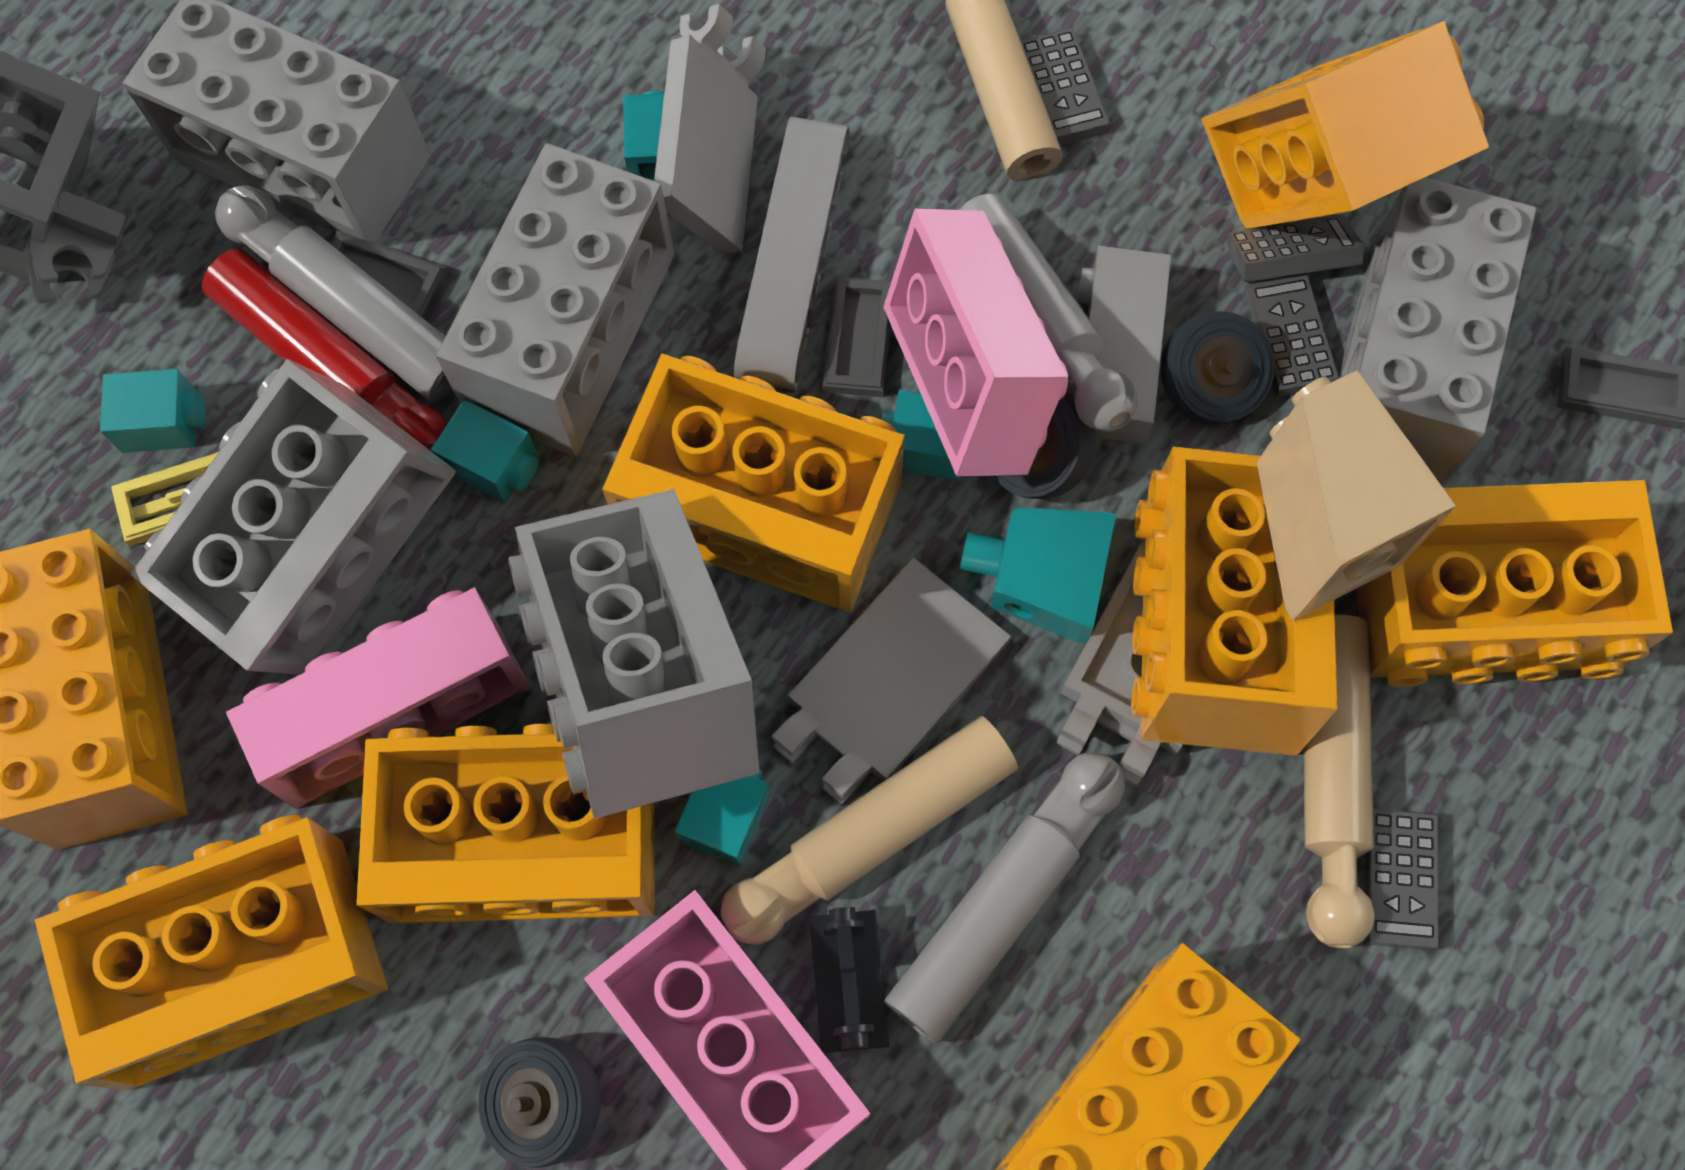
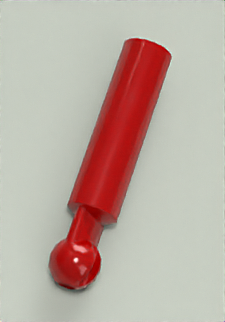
M236 248L226 251L209 266L202 281L203 293L284 362L286 359H289L346 385L431 451L448 423L436 409L422 404L397 383L396 376L272 275L268 269L245 250Z

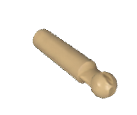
M946 0L945 6L1007 176L1011 180L1018 181L1052 171L1062 161L1063 153L1006 1Z
M1334 615L1337 711L1304 747L1305 848L1322 857V886L1310 897L1305 914L1310 931L1320 942L1329 947L1351 948L1367 937L1372 930L1375 918L1371 899L1360 887H1357V858L1374 848L1369 623L1367 620L1356 616Z
M979 716L791 844V853L756 877L734 883L724 894L720 910L721 920L733 939L754 945H760L772 940L783 928L784 923L820 898L829 901L1017 771L1018 765L1005 740L985 717Z

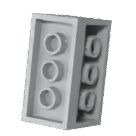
M180 0L122 82L172 159L234 187L249 185L261 189L269 195L276 206L335 233L340 231L366 242L376 243L431 156L400 80L218 0Z
M545 143L436 354V358L460 405L465 399L529 432L532 441L577 458L675 254L661 183Z
M1424 177L1402 188L1372 244L1338 376L1342 378L1358 370L1442 486L1485 434L1537 207Z
M286 359L279 369L270 373L262 382L258 391L259 398L243 420L233 425L225 433L219 445V453L203 475L195 478L185 488L180 500L181 505L166 526L154 533L145 543L142 550V559L130 575L247 671L301 675L305 673V667L312 660L324 654L457 471L346 385Z
M675 490L658 492L515 527L520 555L508 557L518 598L529 595L530 602L518 605L524 633L528 644H541L542 646L541 650L533 651L532 655L542 692L546 691L548 696L557 695L556 699L547 701L557 742H562L564 749L573 747V750L562 753L573 795L586 791L594 819L759 774L752 680Z

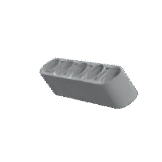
M790 117L788 120L739 335L734 364V378L740 379L742 376H752L766 381L775 388L793 391L797 389L798 382H795L797 363H803L810 328H807L808 310H814L821 278V275H818L820 256L825 257L832 226V223H829L831 205H836L843 175V172H840L842 154H847L850 131L848 125L798 117Z

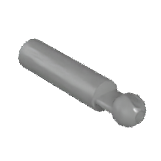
M241 185L230 188L221 195L215 210V217L218 227L225 237L236 243L247 245L267 261L272 275L430 402H440L453 392L436 358V354L446 337L311 228L295 225L275 208L274 202L263 190L249 185Z
M996 194L979 195L966 202L959 210L984 211L996 236L1001 239L1004 252L1016 275L1021 278L1024 291L1037 316L1043 321L1045 332L1059 359L1066 366L1068 380L1071 379L1077 387L1074 395V406L1079 419L1090 428L1109 432L1122 428L1132 419L1138 405V393L1133 381L1121 372L1103 368L1098 360L1104 348L1102 337L1006 202Z
M1088 752L1078 755L1065 766L1060 782L1034 815L1025 817L883 1000L884 1004L893 1013L933 1044L937 1045L1079 859L1080 854L1078 850L1102 818L1120 805L1125 793L1124 774L1120 766L1112 758L1105 754Z

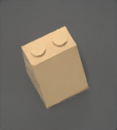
M1358 370L1333 382H1330L1327 377L1318 378L1297 392L1292 398V403L1295 407L1288 417L1272 428L1269 433L1272 441L1257 461L1285 610L1293 621L1400 566L1456 506Z

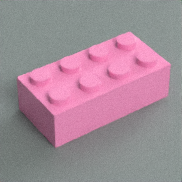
M914 209L883 308L956 476L1028 475L1038 449L1045 443L1047 427L1058 401L1066 393L1068 385L1066 366L1059 359L1045 332L1044 323L1037 316L1024 291L1023 282L1016 275L1004 252L1002 241L996 236L985 212L975 210Z
M474 587L466 592L457 590L445 593L428 605V611L404 623L402 621H392L383 624L368 634L366 642L344 653L330 652L321 655L305 667V673L283 684L269 683L250 691L243 698V704L227 711L226 714L257 783L297 809L364 775L366 739L387 738L388 731L395 728L423 729L429 732V737H438L531 689L499 624L476 588Z
M696 890L584 978L728 1170H808L870 1117L871 1113Z

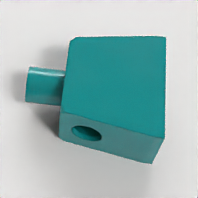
M1021 507L1012 509L1005 540L970 532L967 533L960 569L997 577L990 608L1070 640L1086 644L1094 628L1116 514L1098 511Z

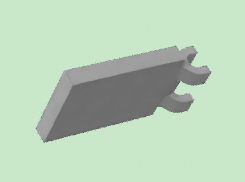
M720 4L709 7L708 20L705 25L701 24L691 13L682 15L679 25L682 37L670 41L654 181L661 183L667 213L718 252L735 253L743 251L758 96L748 86L763 66L766 48L754 36L744 38L741 54L737 58L729 48L723 45L730 35L733 16Z
M1145 538L1142 540L1061 690L1062 695L1077 703L1056 742L1057 745L1079 755L1096 723L1130 740L1131 742L1119 766L1124 774V780L1136 787L1141 778L1144 777L1159 746L1177 754L1183 745L1181 743L1141 740V717L1132 716L1131 712L1133 683L1137 676L1142 677V656L1133 654L1132 635L1136 617L1143 616V596L1134 595L1133 577L1138 557H1145Z
M912 558L790 692L788 702L799 712L787 719L772 735V740L776 742L773 748L793 764L818 735L830 744L843 757L823 776L822 782L824 785L822 790L842 806L871 772L884 782L901 768L1007 646L1011 636L915 558Z

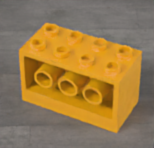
M1445 21L1325 62L1201 118L1239 219L1246 229L1353 211L1489 148L1483 131L1484 116L1482 110L1471 97L1461 69L1462 54L1455 39L1449 35Z
M661 353L602 490L609 505L674 489L704 562L851 613L902 482L905 435L897 433L892 425L875 417L864 416L859 420L838 413L833 406L819 398L803 396L799 400L776 392L773 386L759 378L742 376L740 379L716 372V369L711 364L697 357L683 356L680 360Z
M1172 447L1162 470H1153L1151 474L1148 499L1138 501L1134 520V535L1136 538H1145V557H1138L1136 561L1133 592L1136 596H1143V616H1137L1134 623L1132 651L1134 655L1142 656V677L1137 676L1133 683L1131 712L1132 716L1141 717V740L1297 756L1337 711L1334 600L1294 621L1285 610L1257 467V461L1261 457L1259 455Z
M1645 480L1444 488L1456 505L1454 509L1400 566L1356 588L1359 617L1367 620L1369 623L1370 678L1387 677L1388 685L1392 687L1416 686L1427 682L1428 675L1452 674L1453 683L1462 685L1489 681L1493 679V673L1516 672L1517 680L1521 682L1544 681L1557 677L1558 670L1581 669L1582 678L1584 679L1611 678L1622 674L1623 667L1631 661L1647 657L1650 654V648L1673 633Z
M91 529L0 552V826L56 850L66 849L188 815L149 590L130 575L135 567Z
M552 724L525 726L521 735H497L496 729L486 726L459 727L455 731V736L429 737L428 731L418 728L391 729L388 731L387 738L365 740L357 906L389 924L654 916L655 802L594 819L592 809L590 808L589 812L582 819L571 822L574 814L578 813L580 809L591 806L586 791L574 795L572 793L562 753L573 750V747L564 749L562 742H557ZM521 809L516 818L506 823L508 817L513 812ZM450 813L446 820L442 822V820Z
M299 815L283 816L262 825L259 829L261 835L237 844L233 840H222L207 844L193 852L194 860L170 869L166 865L143 868L128 875L125 879L127 884L104 894L101 891L93 890L71 895L58 903V911L35 919L76 1084L129 1091L387 991L388 986L364 909L357 906V886L343 841L308 817L301 819Z
M1182 943L1157 962L995 1170H1203L1301 1039Z

